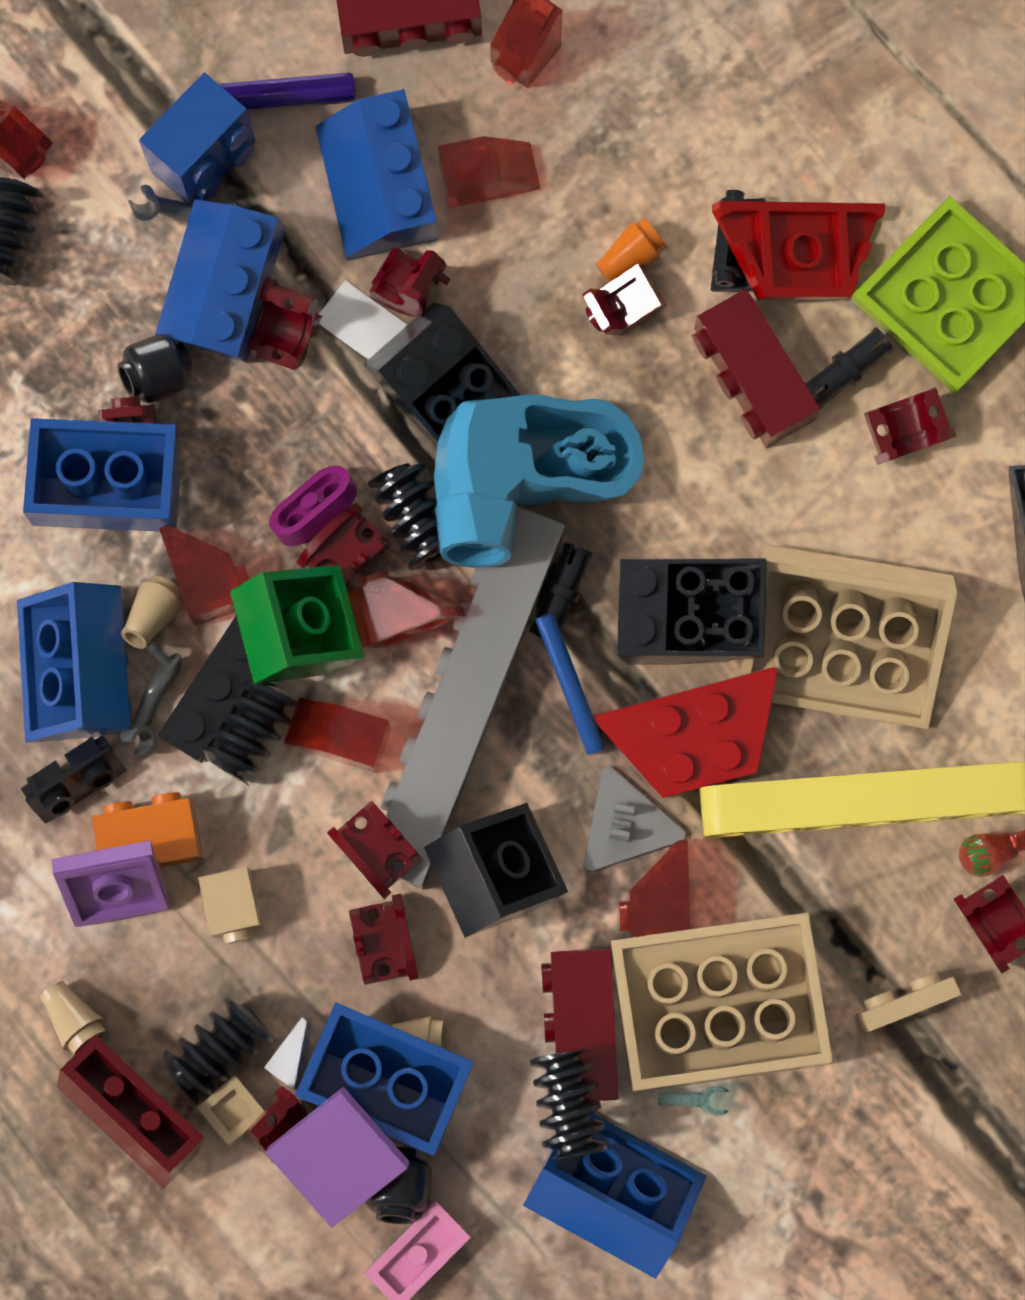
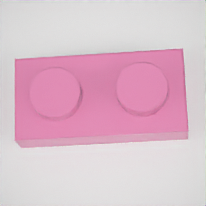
M436 1200L364 1274L389 1300H410L471 1238V1235Z

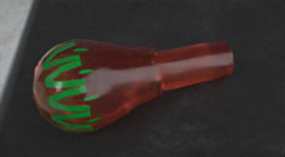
M1025 830L1013 834L1010 832L998 834L979 833L967 837L960 845L958 851L959 861L963 869L970 875L977 877L989 876L996 872L1005 863L1016 858L1019 852L1025 850Z

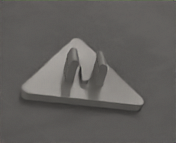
M605 767L601 774L583 864L584 869L592 872L682 842L685 839L686 833L612 767Z

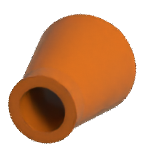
M643 217L636 224L631 221L595 265L605 278L612 282L637 264L647 266L661 258L659 253L667 248V246L655 229Z

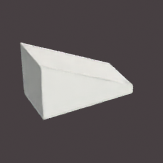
M305 1018L300 1019L264 1067L293 1090L297 1089L309 1021Z

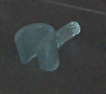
M712 1085L705 1087L701 1092H659L658 1105L700 1107L708 1115L720 1116L726 1114L729 1110H714L709 1104V1097L715 1091L729 1092V1090L722 1086Z

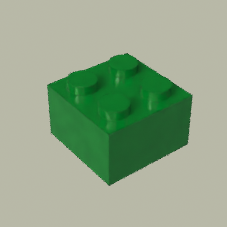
M340 565L262 572L230 590L254 684L331 675L365 658Z

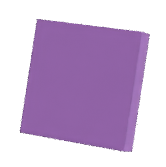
M151 840L52 859L54 878L75 927L171 909L170 894Z
M344 1087L272 1143L265 1153L331 1228L404 1172L409 1165V1160Z

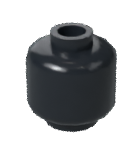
M156 334L126 347L123 351L122 361L117 364L120 380L130 397L140 396L141 401L151 404L179 393L186 387L187 371L192 369V361L186 347L182 343L175 344L168 336Z
M397 1147L409 1160L408 1168L369 1198L365 1204L371 1211L376 1213L378 1221L389 1224H412L416 1221V1216L423 1214L429 1208L432 1169L427 1162L416 1158V1150L407 1147Z

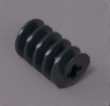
M0 177V284L15 286L18 280L9 274L7 269L8 267L22 268L24 262L12 254L13 250L26 251L29 248V244L19 238L18 234L19 232L33 233L35 229L32 224L23 219L24 215L37 216L40 213V209L29 202L30 197L42 198L44 195L37 188L27 183L5 177Z
M406 463L393 467L377 475L367 484L370 488H380L376 492L374 499L379 505H388L383 511L384 519L387 522L398 521L391 530L393 537L396 539L407 538L400 545L399 550L404 556L416 555L408 564L409 570L426 567L442 558L439 549L437 521L434 513L437 498L427 499L425 495L435 483L433 480L419 482L417 479L427 468L425 463L414 465Z
M246 679L243 687L251 698L234 697L232 702L241 714L225 712L222 719L230 731L214 729L211 735L220 747L203 746L201 752L213 765L249 786L242 777V773L247 772L258 775L261 771L253 761V756L269 758L271 755L270 751L263 744V740L268 739L279 742L282 738L273 727L274 723L290 725L292 722L283 710L284 707L289 706L300 709L302 703L270 682L254 684L253 680Z
M227 998L224 1002L229 1014L228 1017L224 1018L214 1011L210 1012L209 1016L213 1029L209 1031L196 1024L194 1026L198 1039L196 1044L181 1037L178 1039L183 1053L180 1057L168 1050L163 1052L169 1073L196 1105H199V1099L195 1089L207 1095L215 1091L211 1075L223 1082L230 1078L226 1066L227 1062L238 1069L245 1066L241 1052L242 1049L254 1056L261 1052L257 1036L269 1043L275 1040L267 1027L246 1003L240 1005Z
M587 1049L537 1056L530 1060L532 1067L546 1069L544 1075L533 1080L534 1087L549 1090V1094L537 1100L536 1105L540 1108L552 1110L550 1116L539 1121L541 1128L555 1130V1135L542 1142L543 1148L558 1151V1155L552 1159L593 1154L607 1149L606 1142L591 1139L592 1135L604 1129L603 1121L588 1118V1115L601 1108L600 1101L585 1098L586 1094L598 1088L597 1081L582 1078V1074L595 1067L593 1060L579 1058V1054Z

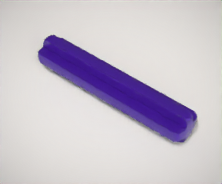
M350 72L219 84L247 110L351 101L356 96L355 79Z

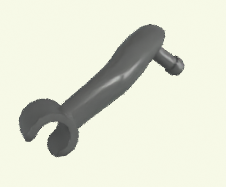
M146 184L142 185L140 189L149 200L147 203L138 205L132 200H128L133 215L141 221L151 220L159 213L188 223L193 206L157 196L151 186ZM234 201V202L231 203V205H235V206H238V207H242V206H241L238 202H236V201Z
M154 641L148 644L147 650L161 662V665L144 690L132 726H130L131 729L122 731L120 734L121 741L127 743L132 742L139 735L140 741L134 750L135 755H146L154 751L157 745V736L155 731L150 728V724L163 696L172 686L182 666L180 654L175 653L168 657L160 648V645Z

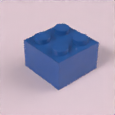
M205 72L138 140L151 172L185 203L193 205L194 199L203 201L210 199L221 186V178L232 166L237 168L247 161L254 150L253 144L256 142L247 109Z

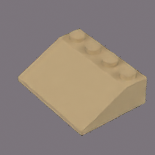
M762 543L760 558L767 559L765 657L742 659L740 676L776 667L778 675L771 703L928 729L957 597L954 576Z
M808 912L611 941L631 1094L826 1066L833 1062Z

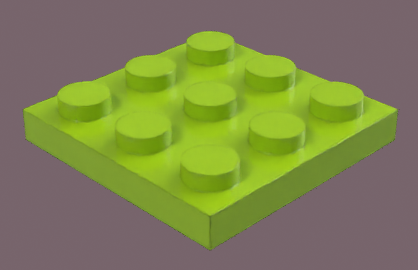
M948 196L852 295L851 300L956 395L1025 323V263L951 196Z

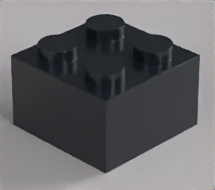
M528 803L460 825L424 847L465 938L533 912L568 892Z

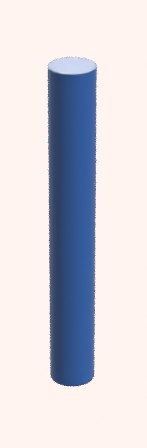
M554 613L542 615L536 618L535 621L586 753L589 755L599 752L605 746Z

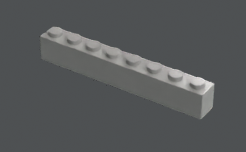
M518 507L514 545L509 561L492 567H477L474 571L470 585L478 588L470 605L463 602L458 611L453 629L459 631V635L453 649L444 647L435 670V674L442 676L435 694L426 692L417 714V719L424 721L417 739L411 736L408 737L399 759V764L406 766L399 784L390 782L380 808L388 811L386 817L391 820L422 857V860L399 881L422 890L432 869L424 847L445 835L541 595L543 585L547 580L565 534V524ZM396 861L393 864V870L396 872L404 869L402 861Z

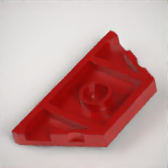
M718 201L712 204V213L757 300H845L852 297L859 279L860 265L866 261L872 243L869 242L877 220L883 218L886 210L885 203Z
M776 667L764 669L594 715L595 722L662 798L758 773L778 674Z

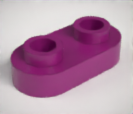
M341 466L323 468L273 510L269 519V526L282 544L286 546L304 544L311 540L335 516L352 504L357 495V485L345 468Z

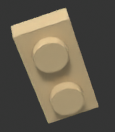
M934 972L909 982L913 992L894 998L892 991L889 990L864 1000L867 1010L855 1014L862 1032L873 1031L960 996L961 993L954 976L940 980L938 973Z

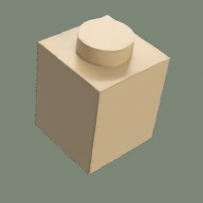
M248 867L198 878L210 936L214 938L223 937L225 945L253 939L252 930L264 928L252 871Z

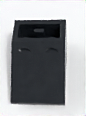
M435 302L429 305L421 316H417L363 364L390 398L436 447L445 422L461 403L472 400L521 396L452 308Z
M620 559L617 656L627 665H679L765 657L767 559Z

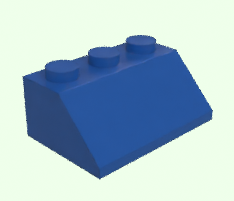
M405 89L358 99L315 126L347 260L391 251L392 248L400 249L438 240L437 221Z
M194 199L155 335L164 334L173 342L182 343L186 346L246 363L249 355V341L255 334L263 307V301L259 300L260 290L266 278H271L286 229V226L280 219L231 204Z
M31 418L23 513L33 526L176 532L180 488L176 425Z
M71 582L18 599L17 613L25 742L35 743L90 738L91 736L100 737L130 730L131 704L128 697V657L125 651V640L121 636L125 617L121 586Z
M335 1002L295 1096L320 1106L344 1087L386 1136L435 1156L474 1062Z
M592 1113L588 1115V1118L603 1121L604 1129L592 1135L591 1139L606 1142L607 1149L603 1152L560 1159H552L558 1155V1151L551 1150L523 1206L656 1279L679 1243L707 1176Z

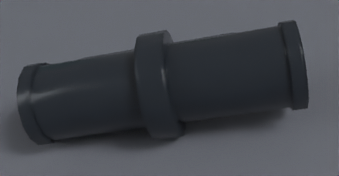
M875 327L845 353L842 351L837 352L832 356L833 362L805 383L812 395L821 387H824L820 393L813 397L820 410L850 384L856 387L863 381L862 375L888 354L894 352V348L889 340L871 351L874 345L886 337L881 330Z
M565 542L550 582L545 581L542 591L545 595L536 615V618L553 612L560 631L571 605H577L580 594L576 592L589 560L593 556V553L579 546L576 549L574 548L575 545ZM534 620L529 633L542 638L537 623Z

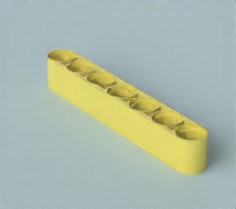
M1025 762L701 787L699 792L703 837L721 838L1025 814Z

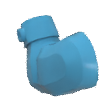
M521 395L472 400L461 403L445 422L437 445L434 472L437 498L435 511L439 549L442 559L454 565L471 568L492 567L509 561L512 556L519 510L517 505H537L550 501L597 503L625 495L640 478L644 462L641 437L629 416L612 403L597 399L571 401L544 395Z

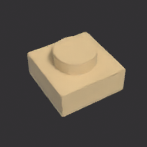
M234 1075L197 1107L227 1146L232 1145L245 1134L246 1130L265 1111L264 1107L237 1075Z

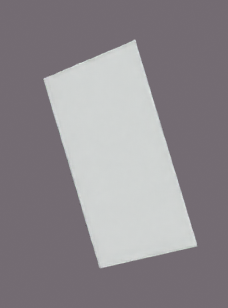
M346 280L319 313V315H322V319L319 322L322 327L368 360L407 326L406 323Z

